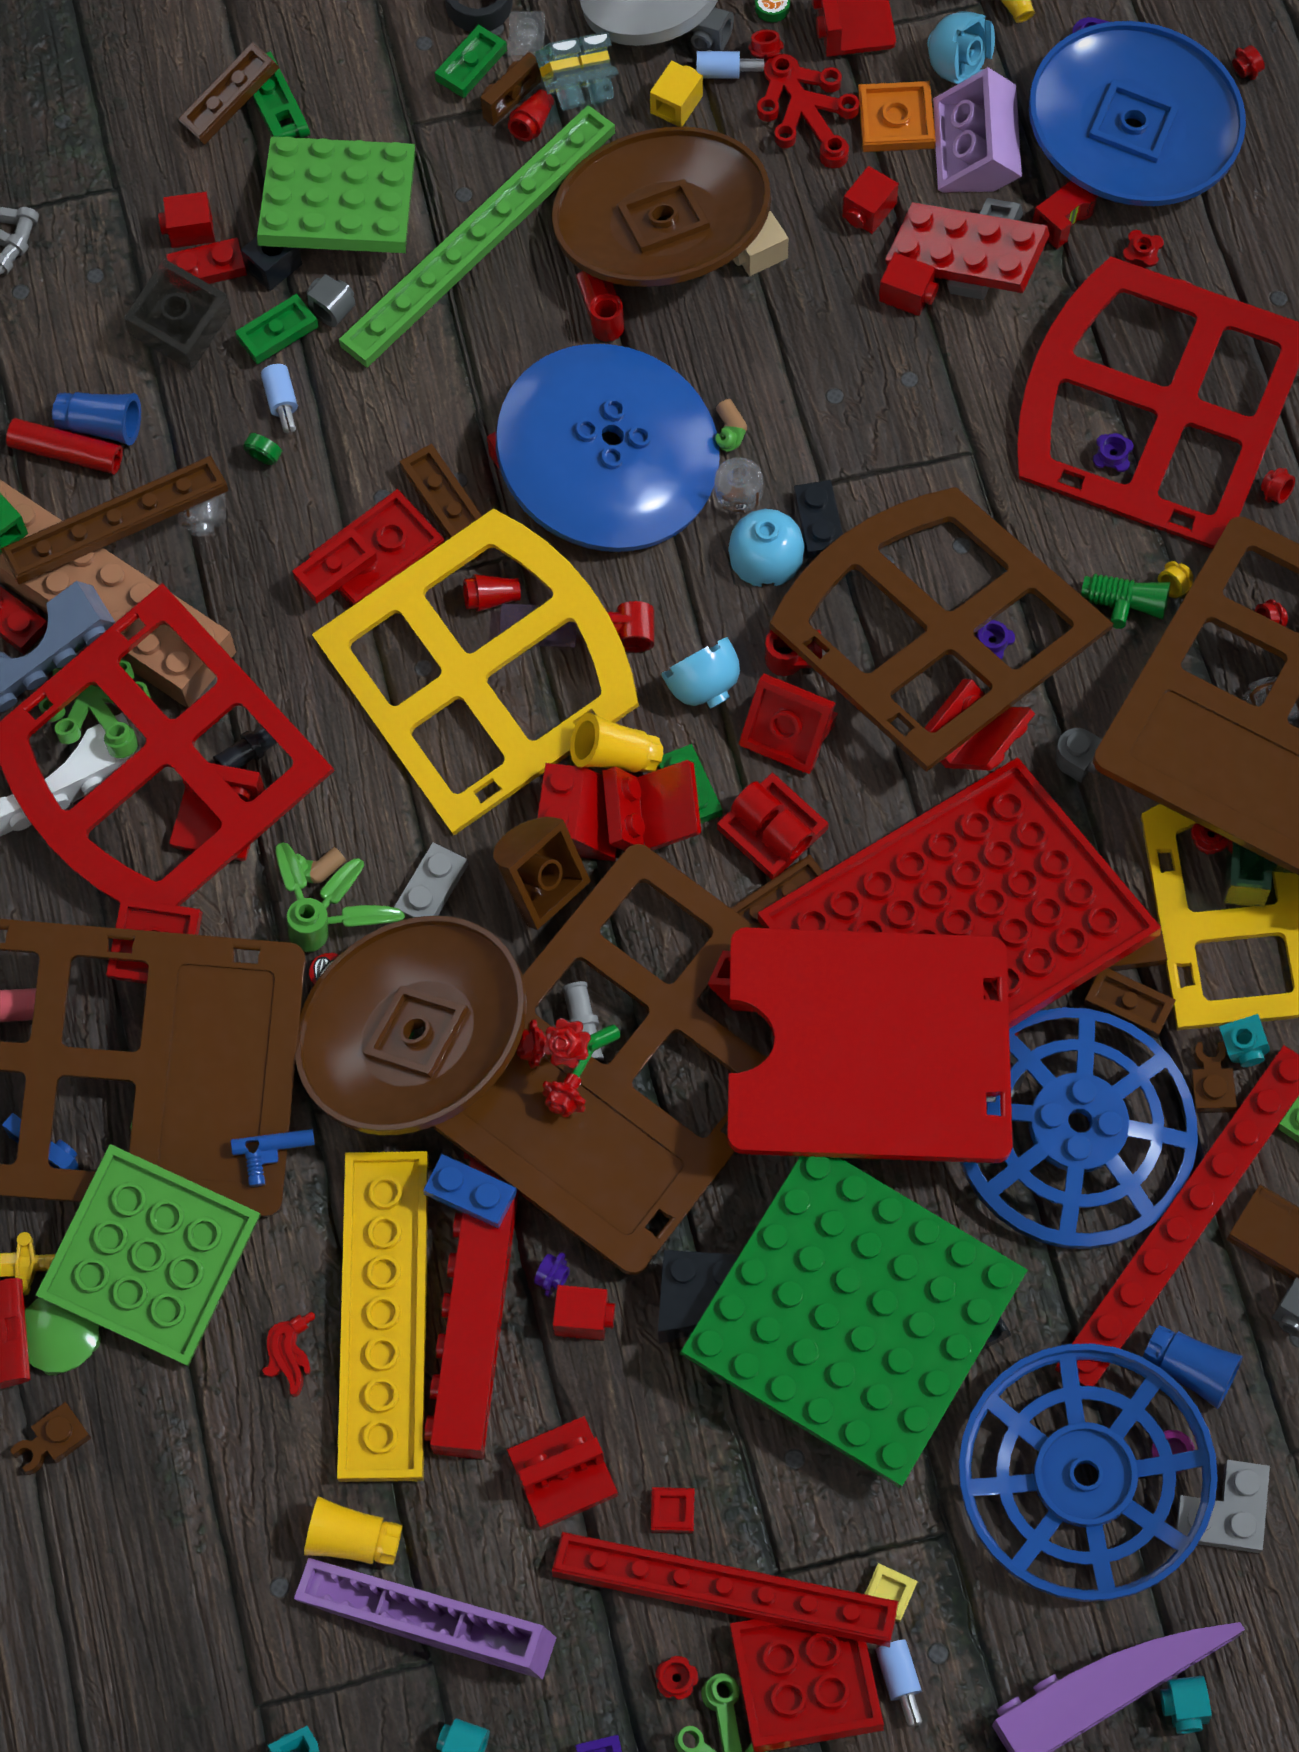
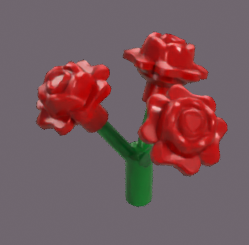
M561 1018L556 1021V1027H548L546 1029L545 1035L542 1029L537 1027L536 1019H531L528 1023L527 1029L523 1030L516 1051L520 1059L528 1060L531 1069H534L536 1066H539L541 1059L547 1054L552 1055L551 1063L553 1065L564 1064L569 1068H575L572 1073L566 1075L563 1082L553 1081L550 1083L544 1081L542 1084L544 1088L542 1094L546 1097L545 1105L548 1106L551 1112L561 1114L562 1117H569L575 1112L584 1113L586 1100L577 1090L582 1082L580 1076L595 1050L620 1038V1031L616 1025H609L590 1035L588 1032H582V1022H569Z

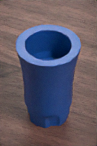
M59 393L53 403L52 420L56 428L70 430L72 433L106 438L130 446L135 442L139 433L141 403L136 393Z
M1160 1325L1154 1331L1143 1354V1358L1163 1369L1176 1382L1198 1394L1216 1409L1221 1406L1243 1359L1242 1355L1216 1348L1180 1331L1175 1333Z

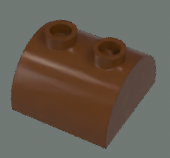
M541 817L526 821L508 831L494 848V860L524 923L533 929L538 930L591 882L562 819Z

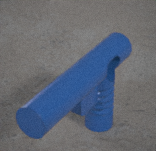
M313 1129L231 1139L233 1156L245 1154L247 1159L249 1187L265 1185V1177L262 1175L264 1168L262 1165L277 1163L279 1161L278 1150L315 1145ZM258 1142L257 1151L255 1153L249 1152L246 1148L247 1143Z

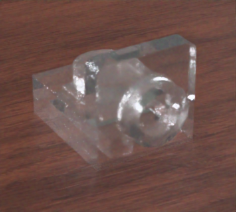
M543 11L510 12L509 37L507 40L508 55H526L528 52L533 55H544L546 48L545 13Z

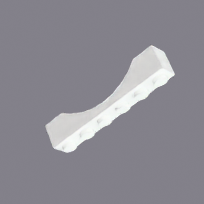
M123 713L115 716L118 722L129 725ZM97 724L87 729L78 747L66 762L45 778L59 805L65 810L70 803L87 796L141 749L140 745L128 757H112L104 742V735L106 733L102 726ZM13 794L0 798V837L13 830H24L32 825Z

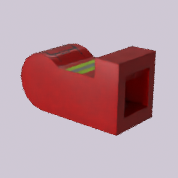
M1070 181L1035 208L1032 223L1047 225L1050 234L1047 241L1058 249L1068 241L1072 225L1077 221L1086 220L1092 216L1098 196Z

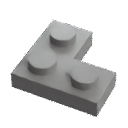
M1227 1460L1225 1462L1222 1501L1215 1500L1208 1526L1198 1544L1253 1553L1262 1552L1270 1466ZM1181 1495L1178 1499L1176 1530L1187 1536L1193 1526L1201 1498Z

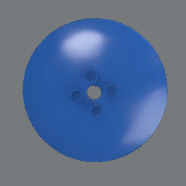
M1106 22L1086 27L1067 36L1057 43L1040 63L1029 95V116L1033 133L1039 146L1051 163L1065 177L1088 192L1128 205H1170L1186 201L1204 193L1217 184L1233 166L1245 135L1246 114L1244 103L1234 79L1224 65L1209 50L1186 35L1166 27L1145 22ZM1130 118L1136 119L1142 126L1138 128L1131 127L1125 120Z
M583 344L561 349L543 357L525 370L515 381L502 404L495 434L497 460L503 479L514 499L544 529L561 539L589 549L612 552L634 551L660 544L674 537L692 523L702 511L714 488L719 469V446L715 441L717 431L713 419L699 394L688 381L667 364L644 352L628 347L611 344ZM613 432L619 436L621 443L609 445L603 440L602 434Z

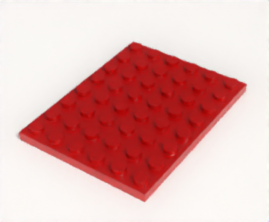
M1018 757L758 912V921L763 928L996 937L1005 944L1007 949L1009 1029L1161 934V926ZM983 982L984 999L997 1001V982Z

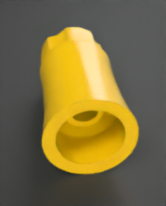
M586 713L577 721L572 732L570 754L573 763L577 767L612 768L616 766L628 772L636 773L640 771L651 773L656 771L657 766L662 761L663 746L659 737L646 734L642 730L610 722L592 713Z
M318 1496L307 1533L304 1556L335 1557L372 1565L375 1561L380 1564L393 1566L403 1525L387 1521L383 1522V1517L346 1508Z

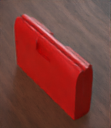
M19 1278L0 1280V1389L31 1380L23 1281Z

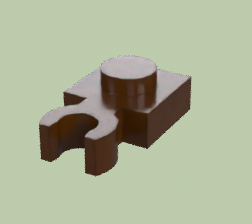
M1197 1042L1194 1049V1060L1201 1067V1069H1192L1190 1074L1192 1098L1196 1113L1235 1112L1236 1110L1233 1068L1221 1069V1064L1226 1056L1224 1042H1218L1216 1046L1217 1056L1208 1057L1204 1054L1202 1042Z
M65 1401L31 1426L37 1435L36 1438L32 1441H19L10 1451L15 1458L27 1451L33 1453L31 1462L22 1467L27 1475H32L41 1469L44 1458L49 1454L58 1463L90 1440L91 1436Z

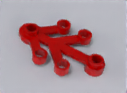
M778 54L770 57L764 66V75L769 82L765 97H762L757 103L758 117L766 122L775 120L779 114L778 101L783 89L791 97L783 123L775 128L774 140L776 145L781 148H790L795 144L796 128L802 114L821 143L820 161L822 164L832 169L844 166L848 161L849 145L841 136L832 133L817 109L837 113L845 119H852L859 113V99L853 94H844L840 98L807 91L799 83L821 86L825 92L829 93L836 92L841 87V72L834 67L825 68L822 72L800 67L798 61L788 54ZM834 78L836 81L828 82L825 79ZM851 104L854 107L847 109L844 108L843 105ZM764 107H772L773 110H772V111H764L763 108H764ZM783 133H788L791 136L788 138H783L780 135ZM836 147V148H839V149H838V150H832V149H830V148Z

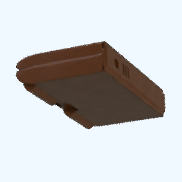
M1260 1184L1226 1240L1294 1280L1296 1277L1299 1278V1207Z

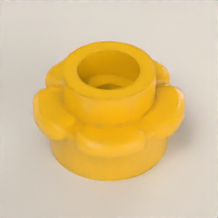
M1170 561L1165 564V569L1158 575V582H1170L1169 597L1178 598L1185 593L1187 594L1193 585V573L1187 565L1182 563L1178 564L1175 561Z

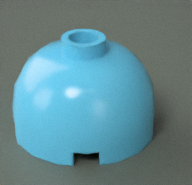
M967 11L956 12L945 16L930 33L927 42L929 59L934 71L941 78L954 84H959L982 71L983 69L980 70V68L984 64L985 58L992 59L995 32L992 22L984 19L986 16Z
M761 509L750 512L738 521L730 536L728 552L732 569L742 580L753 586L762 587V583H775L774 586H778L795 577L801 568L805 545L800 527L790 516L778 510Z
M728 637L717 641L718 644L711 648L708 646L670 667L671 670L661 673L667 687L678 700L692 706L707 702L711 709L731 698L727 691L737 683L740 667L737 654Z

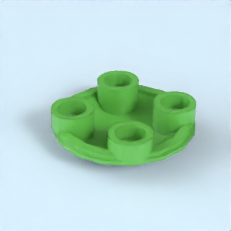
M37 1298L25 1309L29 1363L47 1375H57L79 1367L100 1345L101 1337L98 1324L41 1298Z

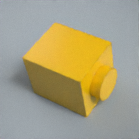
M671 60L650 91V113L678 127H682L703 97V75L690 66H682Z

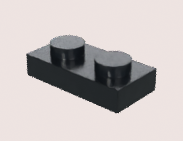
M831 480L794 486V497L808 559L816 558L824 549L843 535Z

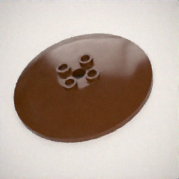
M663 127L645 130L624 136L604 145L583 159L568 174L554 200L552 210L554 232L559 247L565 256L582 271L603 281L638 287L663 286L685 282L722 267L736 258L755 240L762 230L770 211V182L764 165L757 155L747 146L730 136L695 127ZM663 216L669 217L667 220H657Z
M421 916L394 922L364 936L342 952L327 967L311 989L302 1008L295 1060L300 1079L307 1093L330 1118L350 1129L368 1134L399 1135L430 1128L458 1115L481 1098L495 1084L512 1060L520 1043L527 1015V994L524 978L518 963L501 940L489 930L473 922L455 917ZM422 1026L426 1027L422 1036L414 1040L409 1039L414 1029L421 1028Z

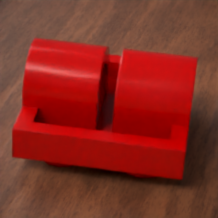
M773 772L761 783L754 781L749 784L736 797L731 806V811L717 823V830L771 880L780 875L821 837L829 827V823Z

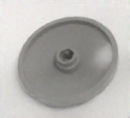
M580 0V4L587 24L596 34H607V40L618 44L640 46L662 43L687 33L711 13L718 0Z

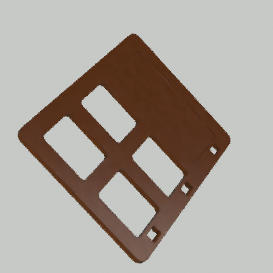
M1235 517L1227 524L1093 756V765L1103 775L1299 875V728L1291 725L1287 719L1299 697V632H1294L1227 598L1223 594V590L1242 557L1248 551H1253L1299 574V544L1246 517ZM1205 623H1213L1284 660L1285 665L1261 706H1254L1185 671L1181 667V663Z
M635 844L628 847L523 974L527 994V1015L524 1029H527L531 1019H536L537 1027L542 1029L546 1035V1029L552 1026L537 1016L535 1009L575 961L585 962L648 1010V1016L610 1063L602 1064L592 1056L580 1076L582 1082L577 1089L586 1100L584 1113L575 1112L569 1117L554 1114L545 1105L546 1097L542 1094L544 1089L542 1084L544 1081L550 1083L553 1081L563 1082L566 1075L572 1073L575 1068H569L564 1064L555 1066L551 1063L552 1055L545 1054L539 1066L531 1069L528 1060L520 1059L515 1052L505 1071L481 1098L458 1115L432 1126V1128L503 1182L516 1187L520 1195L620 1271L628 1275L641 1273L730 1160L735 1151L730 1148L727 1136L721 1132L728 1122V1111L707 1137L701 1138L633 1087L632 1082L669 1035L675 1032L680 1033L732 1073L751 1070L766 1060L768 1056L760 1054L697 1006V1000L709 986L707 983L722 951H730L731 937L734 932L740 928L757 927L647 846ZM642 882L649 884L707 927L712 933L710 939L672 984L663 982L600 933L601 928L628 895ZM659 1211L665 1217L670 1218V1220L655 1237L645 1227Z
M0 919V930H8L6 942L0 943V951L35 953L40 958L31 1037L25 1043L0 1041V1071L22 1073L26 1077L17 1159L10 1165L0 1164V1196L82 1202L96 1171L52 1168L49 1164L58 1082L63 1077L126 1081L136 1085L129 1153L261 1214L260 1217L275 1215L280 1210L283 1202L288 1149L278 1150L279 1161L277 1163L262 1165L264 1168L262 1175L265 1177V1185L249 1187L247 1159L245 1154L233 1156L231 1139L289 1132L296 1066L295 1052L297 1050L305 971V954L302 948L290 942ZM108 940L134 941L132 953L109 952ZM234 949L260 951L258 964L234 962ZM84 957L144 962L149 966L141 1045L137 1051L67 1047L63 1044L71 963L75 958ZM258 1142L246 1144V1148L251 1153H255L259 1146Z

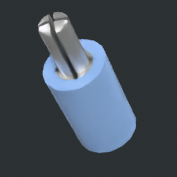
M697 51L696 71L703 75V79H739L740 71H764V59H740V51Z
M283 364L269 365L261 371V378L270 412L272 415L280 417L285 433H289L285 417L287 416L292 433L296 430L292 413L297 410L298 405L288 368Z
M905 1639L891 1642L890 1647H877L875 1651L891 1701L900 1700L909 1727H914L915 1724L916 1726L922 1723V1719L914 1695L920 1693L922 1689L907 1641Z

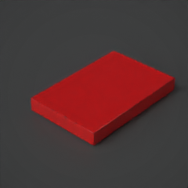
M396 489L309 554V558L353 527L374 550L377 561L337 589L349 604L353 606L443 544L445 539L412 503Z

